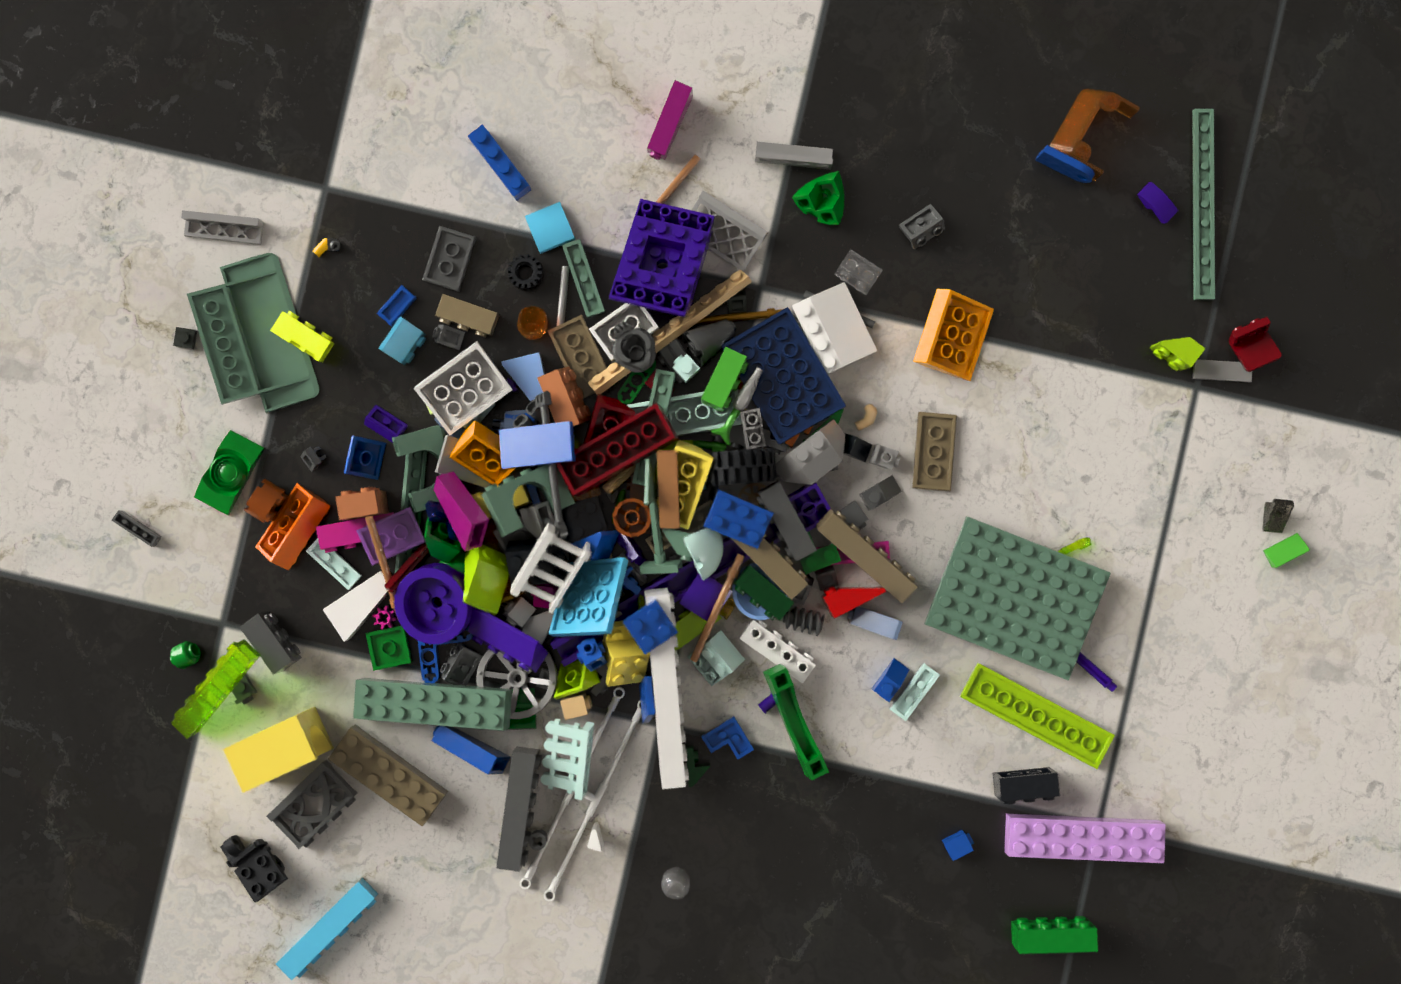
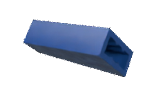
M437 726L433 732L432 742L488 775L503 774L511 756L455 727Z

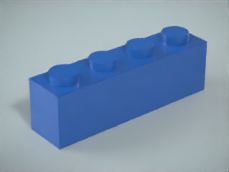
M483 124L468 135L472 144L516 201L531 191L527 181Z

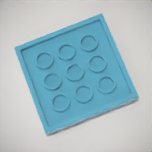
M622 557L584 562L563 595L561 606L554 610L549 635L562 637L612 634L629 560Z

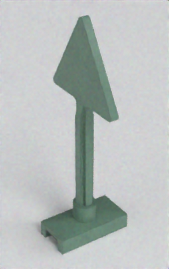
M650 459L645 460L644 505L650 504L655 554L654 561H644L642 563L640 574L678 573L679 568L683 567L682 559L666 560V554L663 551L659 511L656 503L658 482Z

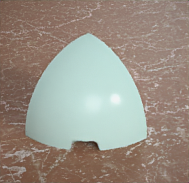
M709 528L684 537V544L691 554L694 565L703 581L715 572L723 555L721 533Z

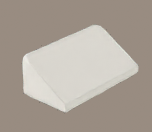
M595 822L587 847L602 852L604 841L599 823Z

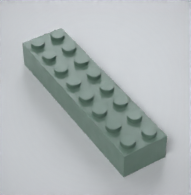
M361 678L355 682L353 719L504 731L510 728L512 689Z

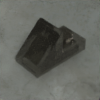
M1273 499L1272 502H1265L1263 531L1283 532L1294 508L1293 500Z

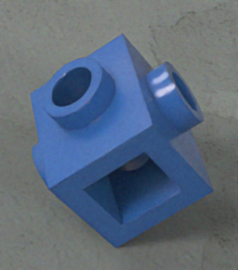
M592 637L583 640L581 644L577 645L579 651L577 657L580 663L585 664L590 672L608 663L604 655L606 649L601 641L597 642Z

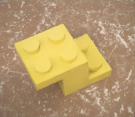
M623 621L614 622L612 634H604L602 642L606 649L604 655L608 662L605 682L608 687L639 683L646 675L650 653H643Z

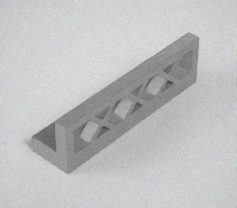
M757 142L755 162L831 169L833 149Z
M182 210L181 218L186 220L184 236L252 244H261L264 222L259 218ZM191 222L199 223L202 229L197 233H191ZM213 224L218 225L221 229L216 235H211L207 230ZM232 226L237 227L240 231L235 237H230L226 232ZM251 228L257 229L256 239H249L245 233Z

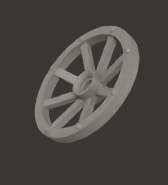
M488 649L477 669V687H485V677L508 680L500 688L510 689L514 687L511 697L510 719L528 718L543 710L551 701L557 685V669L550 653L548 652L544 659L549 669L548 680L528 677V674L532 672L531 670L526 672L518 666L519 663H517V668L515 669L509 661L503 658V654L500 652L496 655L508 669L509 674L486 671L490 659L495 654ZM517 675L521 676V680L519 682H517L516 680ZM527 683L548 685L547 692L540 702L537 701ZM522 688L532 703L533 708L522 712H515L519 691Z

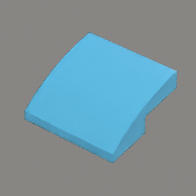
M560 202L525 216L540 254L575 240Z

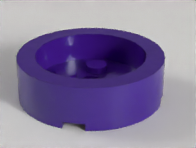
M431 563L414 570L402 579L395 593L394 606L398 621L410 636L423 643L441 644L453 639L468 628L474 607L463 603L464 574L451 568L450 565ZM435 597H439L442 600V606H437L434 603Z

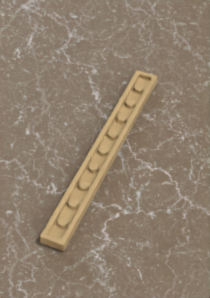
M742 270L733 273L727 280L718 284L715 289L694 303L685 317L677 316L672 318L669 323L656 330L652 335L655 339L656 353L752 282L749 276ZM615 362L610 364L600 374L595 375L588 384L598 396V394H602L631 371Z

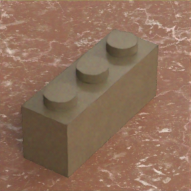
M442 294L435 314L436 317L440 318L439 322L443 324H457L458 329L467 332L469 329L474 330L476 335L484 338L487 335L492 337L499 318L497 312Z

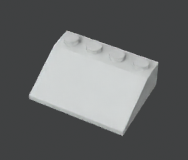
M845 282L792 305L812 349L828 375L877 352L875 344Z
M478 341L414 387V390L449 435H452L513 390Z

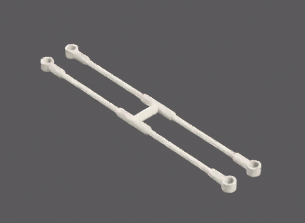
M622 687L615 688L613 692L614 696L608 706V711L593 740L592 752L612 712L615 711L620 699L625 695V690ZM616 690H622L623 695L617 696ZM640 700L632 718V723L603 782L600 783L595 794L587 791L584 798L591 801L586 817L557 876H554L550 887L544 892L546 901L554 900L557 887L561 882V876L590 817L593 816L607 788V783L636 724L639 723L642 717ZM566 791L562 799V805L547 833L548 841L546 845L538 851L527 873L520 880V887L522 889H528L531 886L537 864L566 805L569 804L575 793L574 791L572 794ZM527 880L529 885H523L522 881ZM552 892L553 897H547L546 893Z

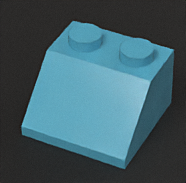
M400 316L378 349L405 365L414 358L415 354L413 352L416 348H420L425 342L426 338L424 336L426 333Z

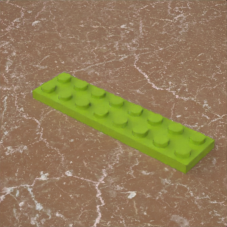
M979 663L976 664L960 695L961 698L1095 769H1098L1115 737L1114 734Z

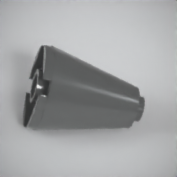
M724 319L682 333L681 337L683 343L687 342L688 348L686 350L693 361L702 367L722 349L724 343L736 335L735 331L737 329L731 320Z

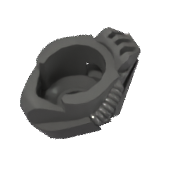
M626 322L616 325L614 327L615 343L612 347L615 362L632 372H644L650 368L656 357L654 337L647 330L633 328L631 324Z

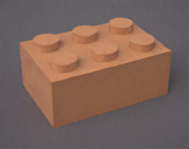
M570 366L538 377V381L542 391H549L551 394L552 404L549 405L555 423L572 421L574 427L589 421L591 412L589 407L584 404L582 399L584 397L583 392L577 386L575 381L576 374L570 369Z
M367 487L360 489V491L341 492V496L336 497L339 520H355L365 518L368 515L377 516L390 513L386 491H380V488Z

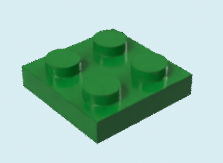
M402 626L365 633L373 671L412 663L407 634Z

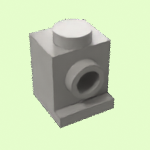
M876 444L869 463L893 470V467L898 466L901 456H898L899 451ZM884 454H888L890 456V459L888 461H885L883 459Z

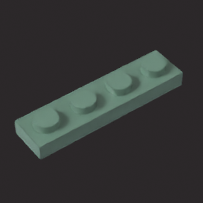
M578 239L563 244L562 247L586 317L589 318L604 313L605 310L581 240Z

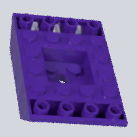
M640 199L609 299L685 317L690 310L709 247L714 216ZM659 263H666L668 266L665 269H660L657 265Z

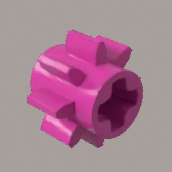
M388 605L384 607V610L378 607V613L372 615L376 618L374 625L380 624L382 630L385 629L386 624L390 628L393 627L391 622L397 620L393 614L395 611H390ZM383 614H388L387 620L382 621Z

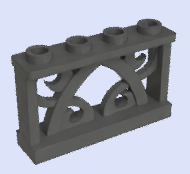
M325 760L266 817L271 822L273 821L298 849L302 846L307 848L314 841L312 837L317 832L321 834L328 828L326 823L330 819L335 821L342 814L340 810L344 806L348 808L356 800L354 796L358 792ZM326 771L336 783L329 786L324 772ZM317 785L318 789L322 788V791L313 792L312 786ZM333 788L343 789L345 793L343 800L337 801L335 796L340 793L333 792L331 794L330 790ZM303 792L311 797L323 794L322 814L314 816L302 815L305 809V802L301 796ZM294 803L300 804L298 814L295 813L298 809L293 808ZM331 805L338 806L330 813ZM280 815H283L284 817L293 820L290 827L284 822ZM297 822H301L299 825L300 832L303 827L308 829V833L305 836H298L296 834L295 825ZM321 822V823L314 829L312 823Z

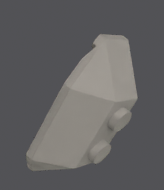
M833 419L776 463V472L784 482L812 485L843 461L845 433Z

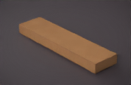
M658 450L657 471L660 528H680L677 450Z

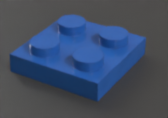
M656 599L623 620L624 625L644 654H647L678 633Z

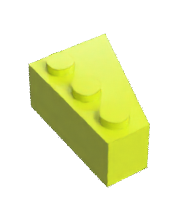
M282 311L270 331L296 346L304 353L312 356L316 361L323 363L335 344L331 341L332 337L325 332L319 334L314 331L316 327L307 321L303 324L298 320L299 316L289 311L286 313Z

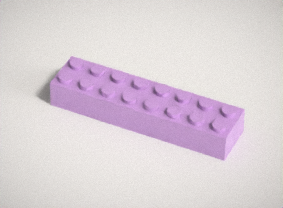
M1006 814L1005 853L1009 857L1164 863L1166 824L1160 820Z

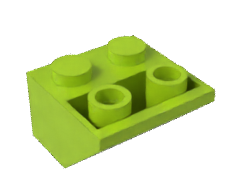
M1191 337L1164 340L1150 347L1157 358L1165 359L1169 362L1168 365L1176 371L1191 368L1205 350L1203 346Z

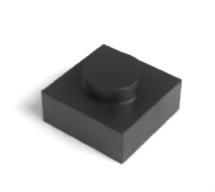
M176 327L173 346L194 349L197 330Z

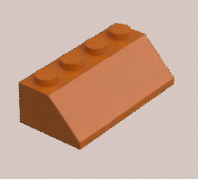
M297 483L259 540L256 548L271 563L289 571L291 566L295 564L301 551L306 547L312 534L316 531V527L323 517L327 515L330 505Z

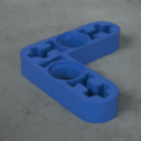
M468 634L467 638H464V635H457L458 640L453 638L441 644L466 642L472 639L473 636ZM418 641L422 679L425 683H436L440 678L437 645L441 644H433V648L423 649V646L427 644ZM426 651H431L434 654V659L431 662L424 659ZM435 663V667H431V670L436 676L433 677V680H430V677H426V674L429 673V667L425 668V665Z

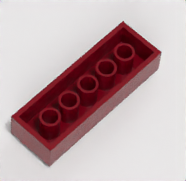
M656 403L575 449V461L556 463L572 495L579 497L653 455L658 450L676 442L679 438L661 405Z

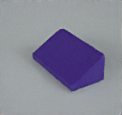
M375 405L364 421V425L392 443V437L403 435L408 427L406 423L378 405Z

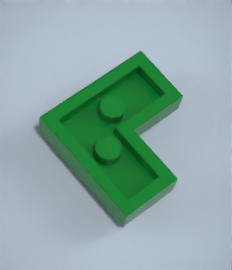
M807 532L810 539L812 540L810 532ZM833 543L819 548L800 559L805 575L841 561L837 548Z

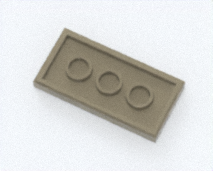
M580 315L548 330V333L564 367L570 366V369L575 372V381L577 386L581 388L584 395L582 399L595 394L588 382L595 375L607 369V366L583 315Z
M918 412L912 488L951 491L957 415Z

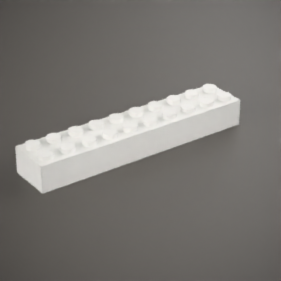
M668 588L644 590L645 606L656 599L676 628L674 612H671V608H674V598L672 593H669ZM674 635L650 651L662 789L686 787L685 780H689L687 763H684V761H687L685 744H682L686 742L683 725L681 726L684 723L682 707H679L682 704V694L680 688H677V685H681L679 669H676V666H679V657L677 650H674V647H678L677 635Z

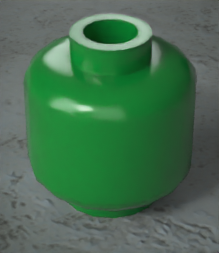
M184 641L171 649L170 661L176 667L186 669L199 661L200 649L195 643Z

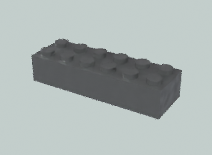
M517 746L512 752L496 869L520 872L522 866H525L528 860L529 851L526 850V847H528L531 831H528V829L531 827L534 819V812H531V808L535 805L537 797L534 789H536L539 782V774H536L541 766L542 755H539L540 749Z

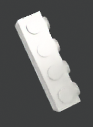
M752 619L739 638L774 664L785 666L789 674L803 684L816 666L812 662L814 658L806 652L802 655L797 651L799 647L791 641L788 643L782 640L783 636L777 631L773 630L770 632L766 629L767 624L763 621Z

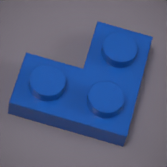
M734 716L701 736L711 753L727 743L737 759L754 750Z

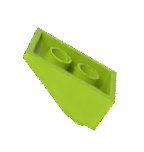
M483 544L481 547L471 549L465 553L463 603L493 615L498 614L509 578L505 554Z

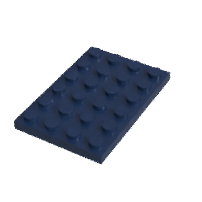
M788 307L722 345L723 350L727 347L747 356L746 363H749L745 374L741 373L739 376L743 385L754 373L756 367L763 370L752 400L756 407L760 408L761 416L778 445L783 444L846 407Z

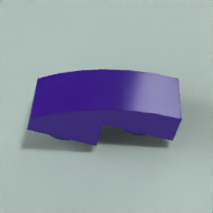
M1148 182L1137 194L1146 209H1152L1161 223H1167L1178 211L1167 195L1152 182Z

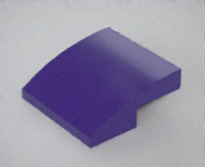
M698 573L679 604L707 621L723 585L710 576L703 581ZM729 590V593L725 599L724 604L733 592L732 590Z

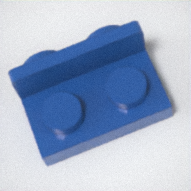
M627 566L622 592L626 595H638L641 591V588L637 586L638 582L630 576L627 578L633 569L631 566Z

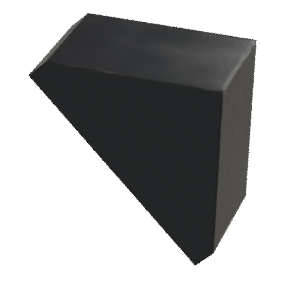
M845 433L843 454L866 462L872 444Z

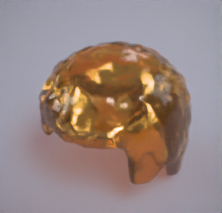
M530 306L521 310L517 322L521 335L526 339L536 340L546 333L548 320L547 314L543 309Z

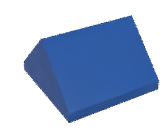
M352 435L344 473L378 480L386 443Z
M619 531L599 532L574 542L572 545L582 549L585 543L589 542L590 551L592 552L590 560L610 558Z

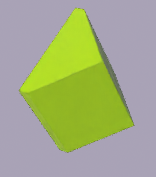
M579 659L565 667L563 664H560L554 698L559 699L600 683L596 669L590 672L585 664L580 663Z

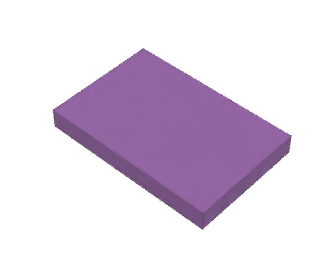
M411 507L375 522L386 559L426 542ZM367 525L356 531L373 566L378 564L379 560Z

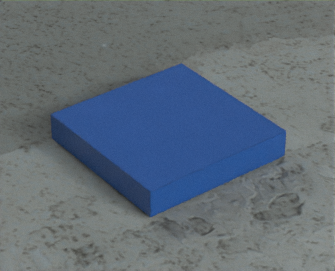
M644 676L639 684L642 723H649L656 714L653 682L651 676Z

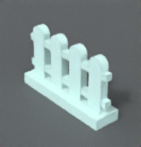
M556 718L555 721H549L545 726L546 732L553 734V738H548L544 742V748L550 751L551 755H546L542 760L543 766L549 768L550 772L543 773L540 780L544 785H548V789L553 790L554 787L567 790L569 794H572L574 791V799L582 800L588 791L595 723L586 722L584 727H580V723L569 725L560 723L561 719ZM559 736L571 738L572 743L559 740ZM557 753L571 756L570 760L557 757ZM556 770L569 773V777L555 774Z

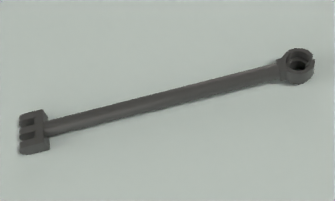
M545 391L535 396L536 408L541 410L542 424H550L548 406L552 404L551 394L549 391ZM553 463L548 464L555 517V534L557 535L556 537L564 540L567 538L568 532L562 518L556 464Z

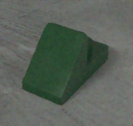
M693 745L686 746L689 787H693L710 767V763L695 764V762H698V751L694 750Z

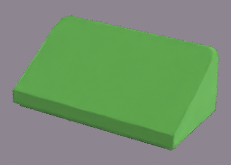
M1298 533L1263 550L1272 568H1277L1310 551Z

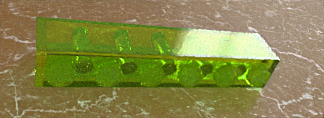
M245 639L238 643L233 642L228 646L226 655L221 656L216 661L217 666L205 675L207 677L206 680L196 686V692L185 700L186 705L174 714L176 717L171 724L186 739L194 736L202 729L261 656Z

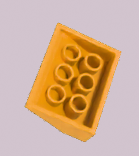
M937 289L913 362L971 381L994 309L951 289Z

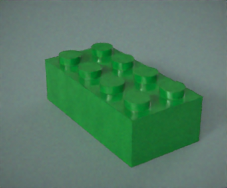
M1060 916L1055 917V920H1048L1046 917L1028 920V918L1021 917L1017 918V921H1011L1012 945L1019 954L1098 952L1097 928L1084 916H1075L1074 919Z

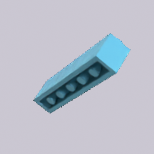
M361 878L276 965L291 981L296 976L300 978L308 970L306 966L310 962L314 964L321 957L319 953L323 949L327 951L335 943L333 939L337 935L342 937L348 931L347 925L351 921L355 924L363 916L361 911L365 907L369 910L377 902L374 898L378 893Z

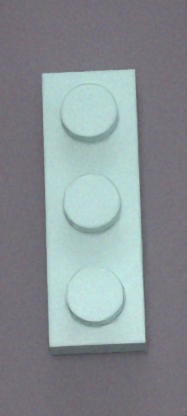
M318 538L306 550L312 558L347 590H350L362 577L336 551L325 553V549L320 550Z
M923 663L890 707V710L906 721L940 675Z

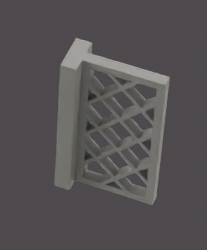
M702 191L692 211L697 212L700 204H703L708 208L709 215H711L712 210L717 213L712 214L714 217L720 215L724 218L725 226L714 228L713 224L712 231L715 242L709 243L708 249L744 271L769 232ZM727 220L733 224L727 225ZM738 226L741 236L730 238L728 227ZM726 228L728 239L717 241L715 230ZM743 230L749 234L743 235ZM753 236L758 239L754 247L746 248L744 237ZM742 238L744 249L733 252L731 240ZM729 241L731 252L721 253L718 244ZM716 244L717 250L710 245ZM745 251L746 261L742 266L735 261L734 254ZM731 254H732L733 260H732L731 258L727 257V255H731Z

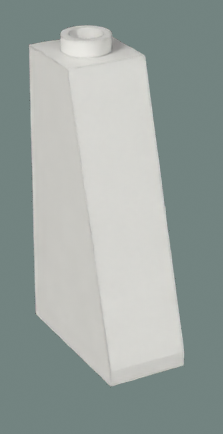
M382 571L323 609L343 641L353 637L389 594L384 587L386 582Z

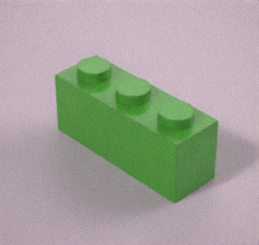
M725 347L702 395L701 403L720 412H723L724 408H729L732 401L730 395L733 390L737 391L741 382L738 380L741 373L745 374L749 363H746L747 356Z

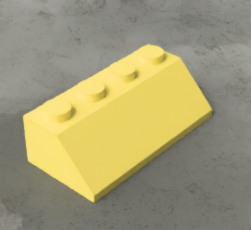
M678 440L675 450H677L680 527L689 530L714 458L698 446ZM658 496V499H657V502H656V503H657V505H658V511H659V496Z

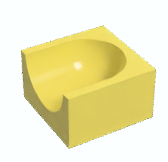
M313 707L223 750L244 793L316 760L317 756L334 749L316 707Z

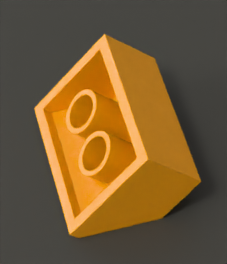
M476 420L463 431L450 454L451 459L492 485L495 483L499 485L502 480L516 469H501L499 435Z

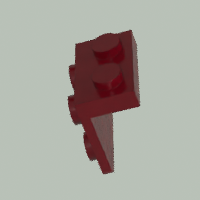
M1268 317L1254 319L1249 325L1244 327L1238 326L1231 333L1228 343L1247 372L1272 363L1282 356L1268 333L1271 324Z

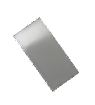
M760 408L741 411L740 415L746 449L766 446Z

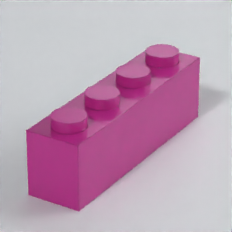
M394 512L373 516L374 521L386 518L394 514ZM360 518L317 526L320 550L325 549V553L337 551V547L344 546L345 549L355 548L356 543H361L356 530L367 526L366 519Z

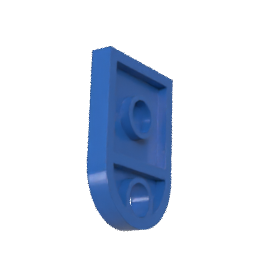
M1048 145L1036 158L1037 162L1079 182L1090 183L1095 175V172L1086 164Z

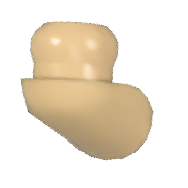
M872 404L865 406L864 410L866 413L864 418L855 422L858 431L874 423L877 409Z

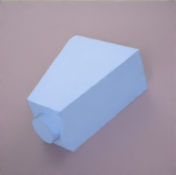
M539 352L501 361L502 366L530 401L534 400L536 395L543 393L538 377L545 375Z

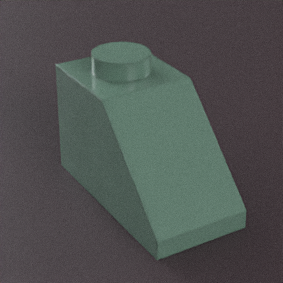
M663 528V533L677 555H681L682 560L692 562L693 558L684 544V537L692 533Z

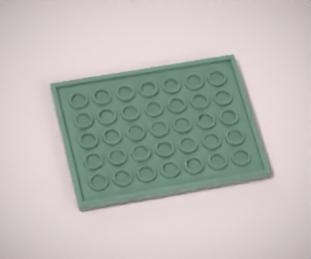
M966 516L924 624L1069 681L1111 573Z

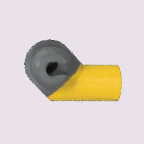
M324 238L313 249V252L320 257L326 250L338 251L341 244L335 238Z

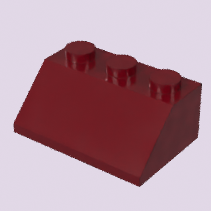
M598 394L583 445L633 417L635 411L617 399Z

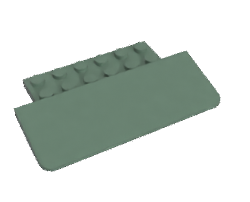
M265 253L222 266L220 270L225 284L187 294L222 405L260 394L265 412L269 413L313 399L318 395L319 385L310 356L270 331L282 311L286 313L291 311L296 314L279 259L275 254Z

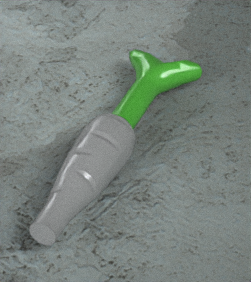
M756 367L754 373L733 401L734 408L724 426L710 431L714 435H721L724 442L729 446L731 445L730 430L739 413L745 411L763 372L758 367Z

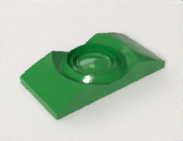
M230 430L219 445L210 467L201 478L194 498L229 515L265 448Z

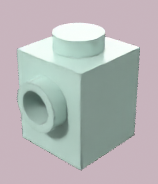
M688 354L684 357L680 355L673 362L675 364L673 370L685 383L700 371V367Z

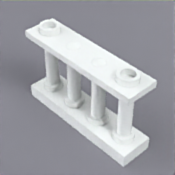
M548 523L511 584L510 594L518 597L521 591H527L550 602L549 612L553 613L555 608L561 606L563 595L582 564L589 560L592 552L590 551L589 542H586L584 547L580 549L556 537L555 526ZM554 544L578 557L572 565L547 553L546 548L548 545ZM544 559L568 571L564 580L539 569L537 566L539 560L543 561ZM530 575H535L559 588L552 595L529 584L527 580Z

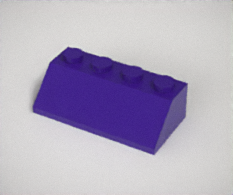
M474 607L468 630L473 636L472 640L479 645L483 643L488 645L487 649L495 654L498 652L502 653L503 658L511 663L516 661L519 663L518 666L526 672L531 670L536 673L548 655V652L540 642L488 612Z

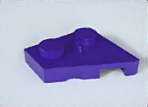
M619 532L617 542L627 551L625 555L628 560L640 566L644 561H648L643 557V551L634 539Z

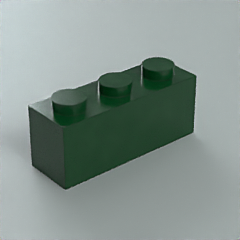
M747 565L733 582L736 586L735 590L742 596L745 594L751 598L749 602L756 608L762 607L766 611L764 614L772 621L774 619L780 621L794 604L790 598L750 565Z

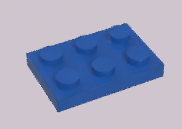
M718 490L703 526L758 549L773 516V512Z

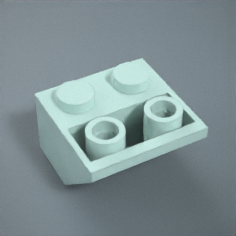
M720 630L706 641L698 661H690L708 683L713 686L732 673L745 659Z

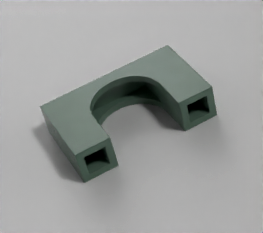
M435 425L392 437L397 456L423 450L430 452L438 460L446 434L444 429L440 428V425ZM435 483L428 488L408 493L413 512H420L430 507L441 505L434 492Z
M548 464L537 465L538 468L533 471L531 468L520 472L521 476L517 478L510 476L502 480L504 484L497 486L495 483L485 488L486 492L481 496L501 537L523 527L513 505L514 493L521 485H533L539 488L548 501L552 513H554ZM556 465L562 510L575 502Z

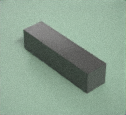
M118 510L111 520L151 547H155L162 537L122 510Z

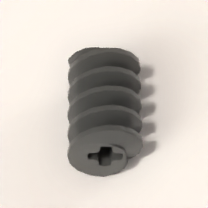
M795 606L792 611L790 608L784 615L783 623H785L786 629L792 624L794 631L800 626L802 633L808 628V634L815 630L816 636H818L822 630L825 614L821 618L820 612L817 611L813 616V610H809L806 614L805 608L798 612V607Z

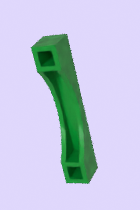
M778 664L763 671L805 776L814 780L829 773L824 758L803 718L787 668Z

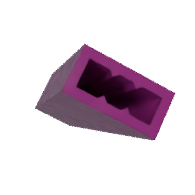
M674 81L647 147V152L650 153L649 156L656 160H660V158L666 159L693 99L692 87L679 81Z
M455 472L437 476L434 492L463 550L468 551L481 547L489 521L488 517Z

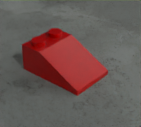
M832 586L824 590V595L821 597L830 615L835 619L887 591L883 587L835 588Z

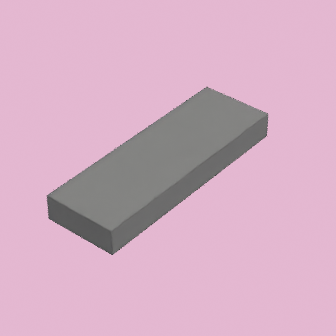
M1197 359L1193 365L1192 379L1250 383L1252 382V371L1247 372L1241 362Z

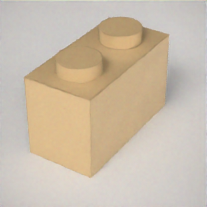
M586 691L563 697L560 701L565 720L587 715L593 706L591 697L586 695Z

